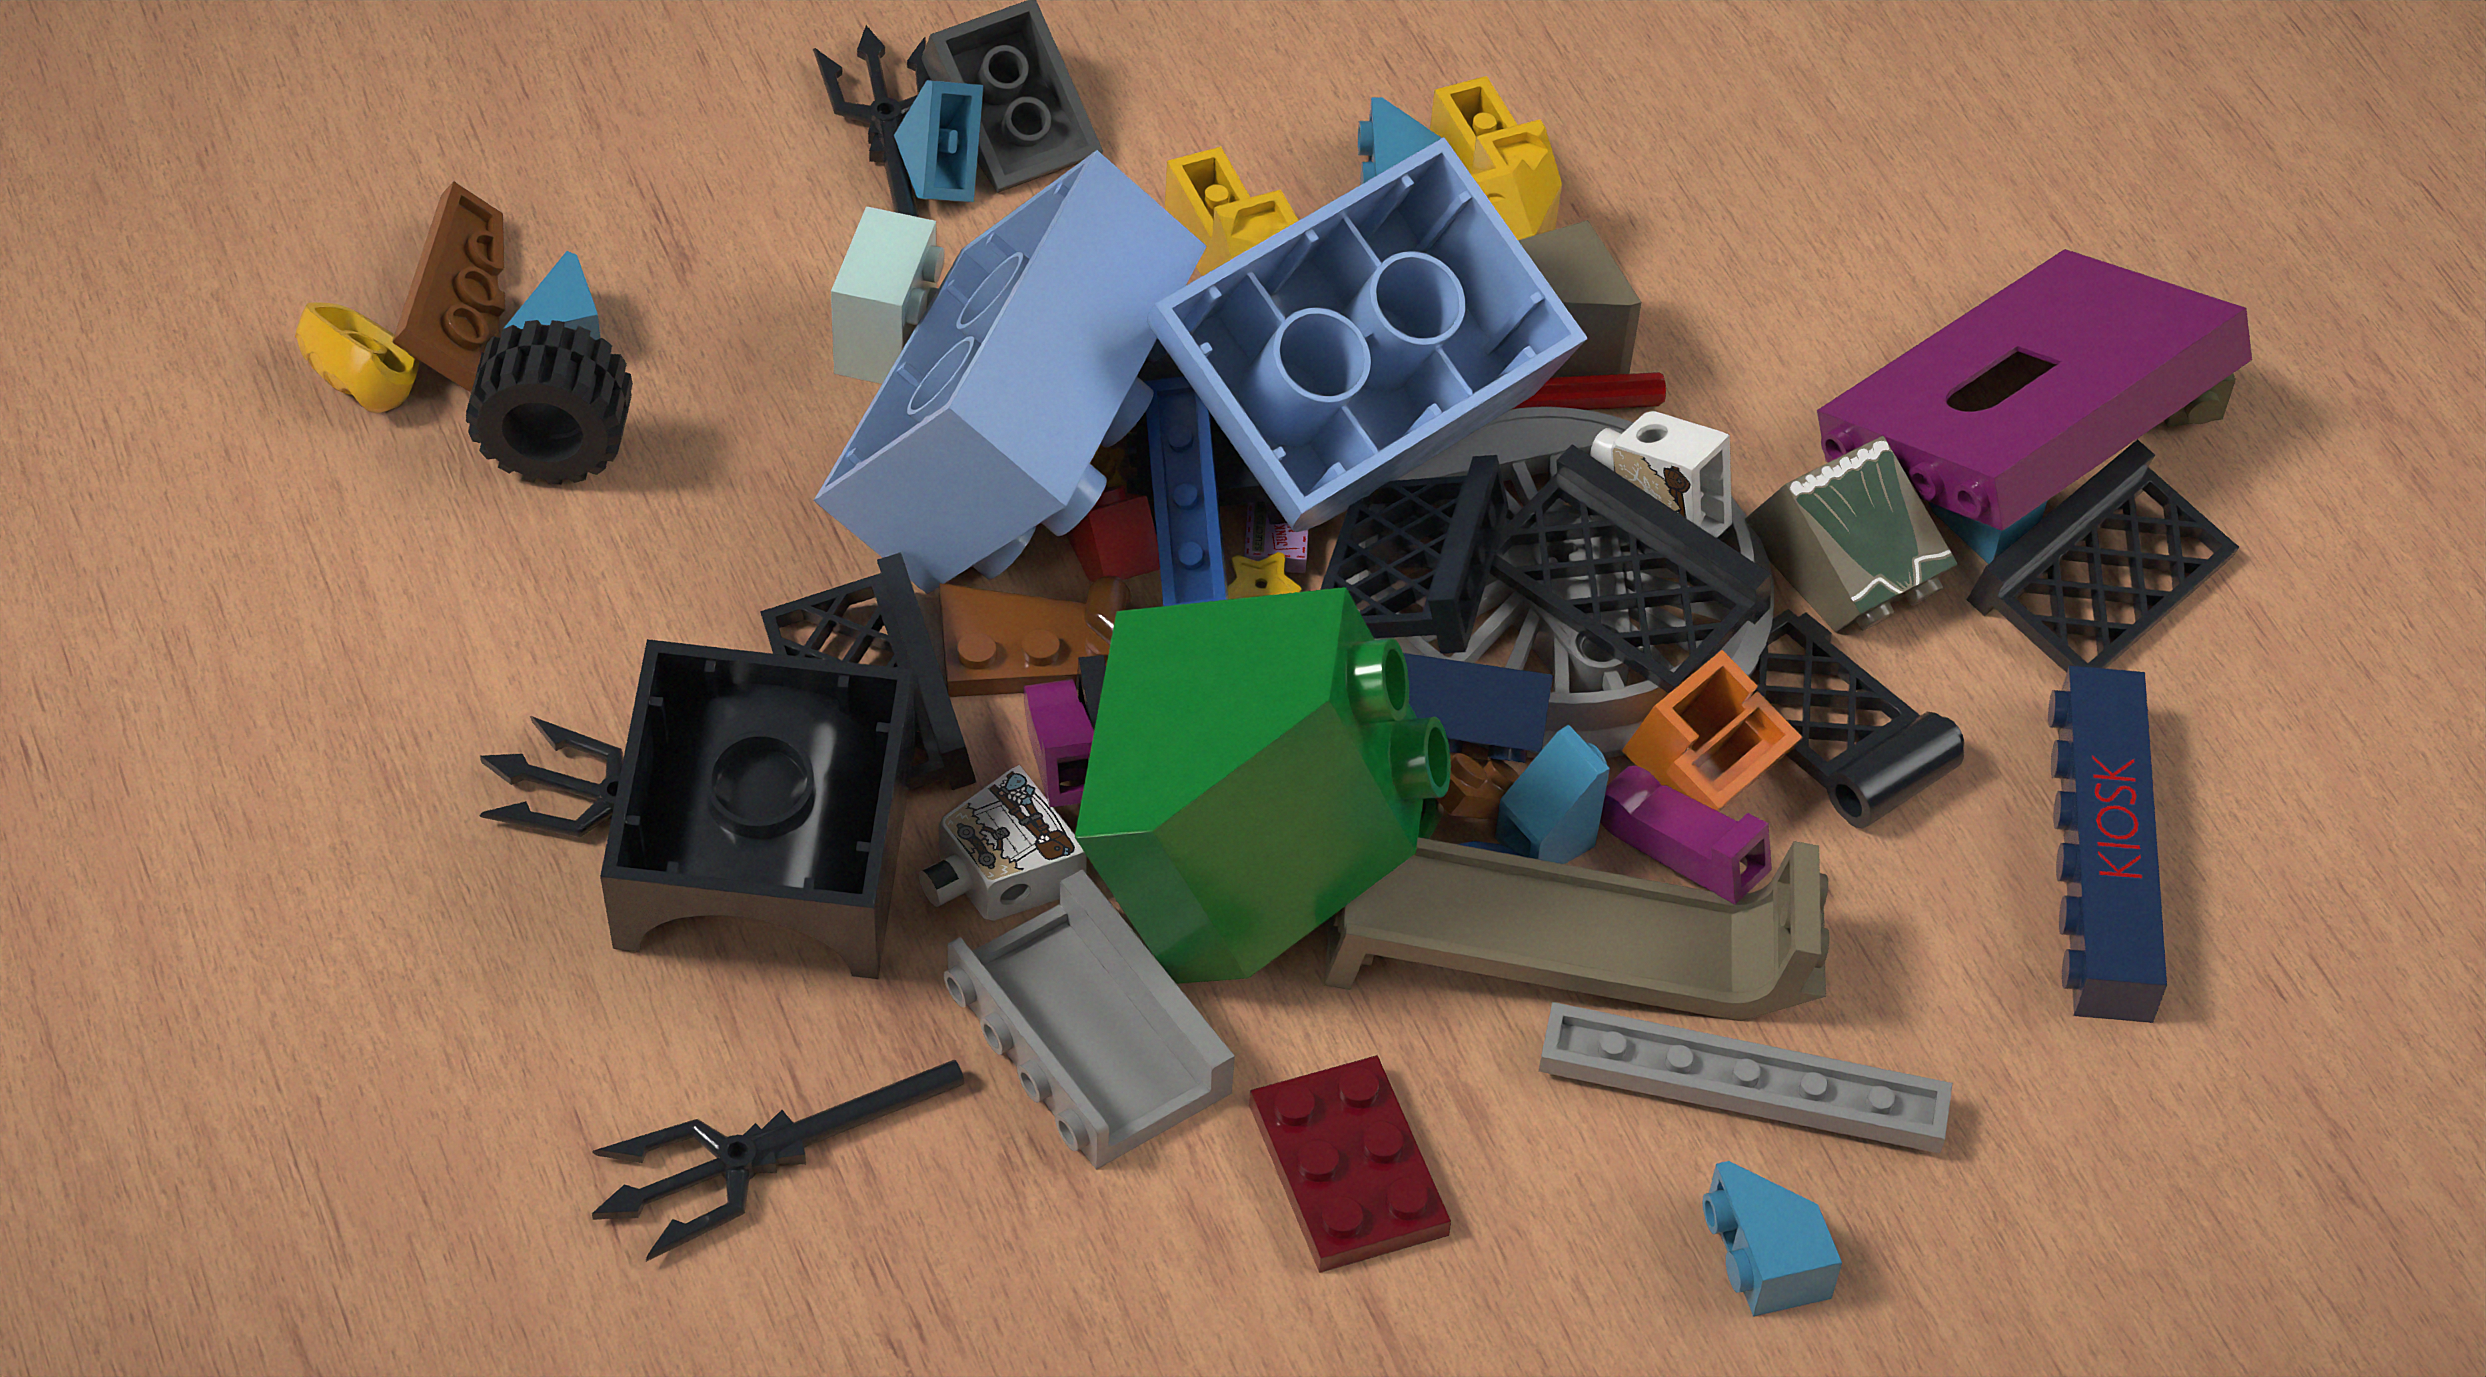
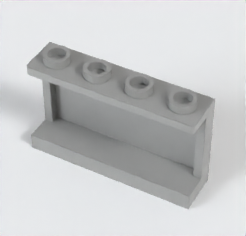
M1083 869L1060 881V904L973 951H971L961 937L948 943V970L944 972V981L950 995L960 1007L968 1005L980 1020L981 1030L992 1050L999 1055L1007 1054L1017 1067L1019 1080L1027 1095L1036 1103L1043 1101L1055 1116L1056 1127L1065 1144L1072 1151L1081 1149L1096 1170L1232 1094L1234 1054Z

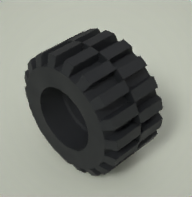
M539 320L525 321L523 329L515 325L503 329L501 338L493 336L487 343L485 352H482L466 410V422L470 423L468 433L472 442L481 443L479 451L487 460L496 459L499 461L498 468L509 474L512 471L523 474L522 479L535 482L536 478L547 480L548 484L561 485L563 479H570L573 483L584 481L587 478L588 472L598 475L606 469L607 461L613 462L618 454L632 397V376L630 373L625 372L627 363L621 354H611L612 345L604 338L595 340L590 337V330L580 326L576 330L565 327V322L551 320L550 325H542Z

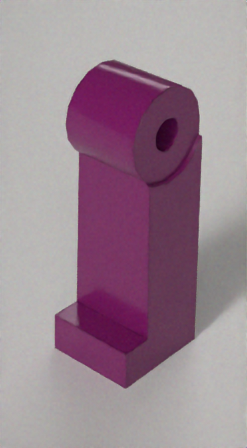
M1073 679L1024 686V706L1029 739L1049 808L1081 803L1084 784L1078 786L1060 785V783L1069 780L1086 779L1094 730L1082 702H1079Z
M1635 765L1628 766L1606 786L1600 823L1608 832L1734 905L1772 870L1769 823L1749 813L1744 815L1739 821H1736L1666 785L1662 786L1650 772ZM1739 861L1746 866V869L1742 874H1740Z

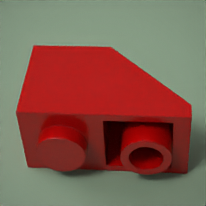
M1106 483L1100 498L1093 508L1073 529L1066 533L1088 580L1095 582L1098 578L1108 575L1117 576L1125 580L1160 570L1158 541L1147 496L1126 493L1123 485L1108 487Z

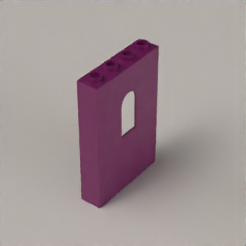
M2064 249L1819 408L1817 416L1825 461L1830 462L1884 436L1920 499L2003 531L2252 361L2247 308ZM2017 351L2056 364L2055 367L1989 409L1965 412L1955 410L1947 404V400L1952 394Z

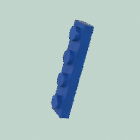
M1185 376L1143 381L1154 391L1151 403L1146 410L1163 606L1228 600L1211 413Z

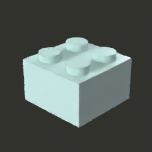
M866 206L831 289L834 374L879 384L884 382L938 290L937 282L943 268L944 248L936 246V221Z

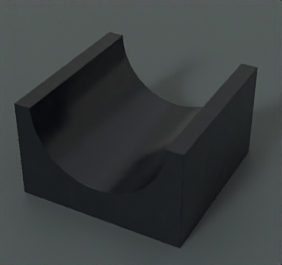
M647 639L600 875L613 949L640 952L642 938L648 931L662 923L675 919L708 915L744 917L779 924L805 933L836 951L848 964L853 977L878 979L916 747L913 670Z

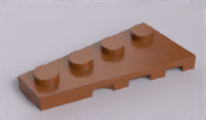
M455 181L452 182L440 197L392 343L405 350L414 359L425 363L471 393L482 352H485L486 345L493 336L501 338V334H499V317L505 311V292L499 289L498 275L504 270L503 213Z
M939 583L946 685L949 697L1024 693V686L1070 679H1073L1076 686L1078 657L1104 655L1105 664L1107 665L1110 645L1085 623L1086 603Z

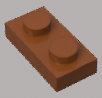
M1462 753L1450 755L1451 775L1448 791L1444 797L1435 799L1450 815L1497 821L1500 799L1520 777L1518 773L1500 759H1476Z

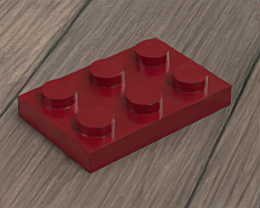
M1378 1055L1250 1090V1109L1319 1273L1449 1236L1451 1219Z

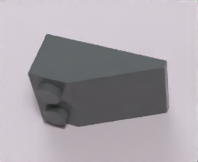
M1026 0L930 34L921 59L931 81L983 85L977 163L997 193L1076 165L1096 150L1101 154L1103 153L1100 142L1036 0Z

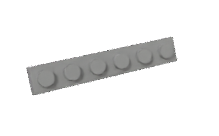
M1552 1002L1538 1071L1935 1153H1941L1945 1141L1953 1084Z

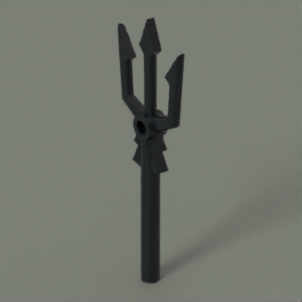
M867 25L857 48V57L865 60L867 63L875 100L871 105L845 102L837 79L842 75V67L818 49L813 48L834 114L870 124L868 131V144H871L869 162H884L894 212L919 217L912 182L894 137L895 132L918 95L899 102L888 97L880 58L885 55V46ZM926 37L922 39L907 60V68L915 71L917 94H919L925 82L930 80L921 59L927 44Z
M530 716L532 723L555 751L569 746L605 759V779L600 784L529 765L523 754L480 756L482 764L510 785L527 780L596 800L576 820L532 812L527 801L483 811L479 815L481 818L579 838L608 818L612 819L624 758L621 748Z
M954 1059L796 1122H793L781 1110L762 1129L755 1123L743 1135L737 1134L727 1137L699 1119H694L593 1150L592 1153L596 1156L643 1163L648 1151L694 1137L716 1159L640 1189L624 1184L592 1213L593 1220L639 1218L644 1205L722 1175L726 1179L727 1203L687 1223L672 1219L646 1257L647 1262L745 1213L749 1180L756 1173H777L776 1164L806 1165L804 1147L964 1085L963 1073L959 1064Z

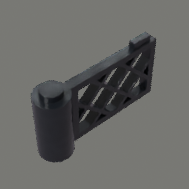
M1787 609L1772 619V626L1766 646L1759 655V663L1755 669L1759 670V685H1757L1758 687L1753 694L1758 691L1770 704L1803 706L1802 721L1786 720L1802 736V739L1786 756L1827 789L1832 805L1850 825L1861 829L1871 825L1962 764L1964 759V737L1954 721L1947 717H1942L1935 712L1927 711L1919 715L1830 643L1832 633L1807 612L1798 617L1790 609ZM1788 634L1805 649V655L1768 653V645ZM1767 671L1804 673L1803 688L1766 685ZM1811 674L1837 675L1848 684V691L1812 689ZM1810 706L1847 709V724L1810 721ZM1855 709L1882 711L1892 720L1883 726L1855 725ZM1809 739L1846 742V750L1827 762L1809 747Z

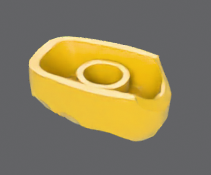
M311 302L306 304L296 329L295 338H297L300 352L308 360V364L325 379V382L342 393L353 395L359 404L369 412L378 414L400 407L408 397L416 379L419 361L392 343L393 333L364 315L334 303Z

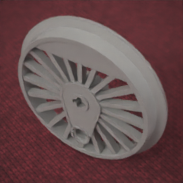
M1532 407L1511 409L1397 480L1464 476L1468 473L1473 456L1497 455L1503 481H1512L1524 507L1538 493L1531 475L1548 472V479L1550 480L1557 473L1556 460L1572 444L1590 455L1592 444L1596 436L1603 429L1610 428L1622 434L1634 422L1595 411L1574 408ZM1506 490L1509 508L1503 528L1522 509ZM1731 495L1732 524L1717 539L1771 573L1769 559L1760 537L1745 521L1746 514ZM1560 498L1543 514L1544 527L1581 523L1580 511L1574 507L1564 505V501ZM1454 499L1439 500L1435 504L1441 507ZM1393 503L1371 504L1369 509L1377 513ZM1412 515L1395 524V526L1401 529L1419 519V517ZM1588 517L1589 522H1594V520ZM1535 522L1530 528L1537 527V523ZM1437 530L1427 537L1436 539L1444 535V533ZM1377 534L1360 543L1359 546L1366 548L1383 537ZM1617 535L1591 538L1593 559L1630 555L1629 543ZM1583 539L1546 542L1549 564L1586 560ZM1539 543L1512 546L1501 558L1515 567L1540 565ZM1401 550L1383 561L1389 565L1408 553ZM1667 568L1640 570L1643 592L1680 588L1679 583L1663 579L1678 578V575ZM1364 570L1346 581L1352 585L1372 573ZM1632 571L1596 575L1598 596L1635 593ZM1490 573L1477 616L1496 606H1499V608L1470 637L1466 652L1454 653L1450 658H1447L1428 644V642L1437 638L1436 635L1393 638L1399 643L1403 653L1475 663L1513 624L1518 630L1519 636L1505 668L1523 670L1532 648L1553 674V692H1550L1542 749L1560 729L1570 725L1586 743L1595 745L1601 751L1604 758L1625 755L1622 752L1624 746L1652 708L1669 694L1649 680L1627 686L1629 666ZM1772 573L1770 609L1755 625L1747 621L1721 649L1749 678L1759 663V655L1766 646L1772 626L1774 611ZM1588 576L1551 579L1552 592L1564 600L1590 597ZM1543 580L1537 581L1544 586ZM1390 586L1371 596V598L1378 601L1395 592L1396 589ZM1717 601L1690 603L1691 612L1721 621L1731 611ZM1682 604L1669 605L1683 610ZM1659 606L1645 608L1649 629L1685 626V622ZM1637 609L1600 612L1602 625L1613 633L1639 631L1629 621V617L1639 622ZM1588 613L1587 615L1593 619V613ZM1703 640L1696 641V648ZM1687 642L1675 643L1688 651ZM1650 645L1652 659L1672 672L1680 666L1673 667L1653 645ZM1642 646L1636 647L1637 649L1643 652ZM1470 742L1483 748L1489 749V745ZM1527 751V757L1536 758L1540 752Z

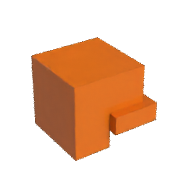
M1721 650L1652 708L1624 746L1622 752L1636 766L1650 772L1662 786L1666 785L1720 812L1788 754L1802 739V736L1758 691L1753 694L1758 686Z

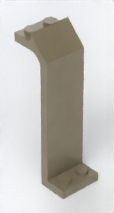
M1418 837L1416 854L1329 918L1325 985L1351 990L1360 966H1371L1374 955L1743 1021L1826 997L1825 960L1828 954L1830 936L1829 930L1824 928V905L1828 893V876L1820 873L1819 845L1793 841L1772 881L1758 891L1747 893L1734 905L1712 891Z

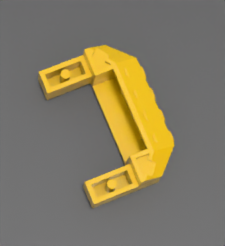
M1487 76L1434 89L1430 130L1441 138L1445 137L1517 240L1555 230L1562 182L1547 130L1541 119L1518 125ZM1221 146L1167 161L1165 210L1207 246L1196 265L1201 276L1299 221L1281 189L1250 197Z

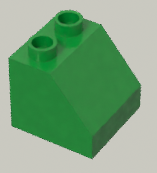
M1346 587L1116 611L1075 839L1156 960L1176 984L1248 979L1416 854L1423 799L1444 797L1449 788L1451 759L1447 735L1441 721L1437 717H1416L1409 704V677L1401 646L1393 638L1374 640Z

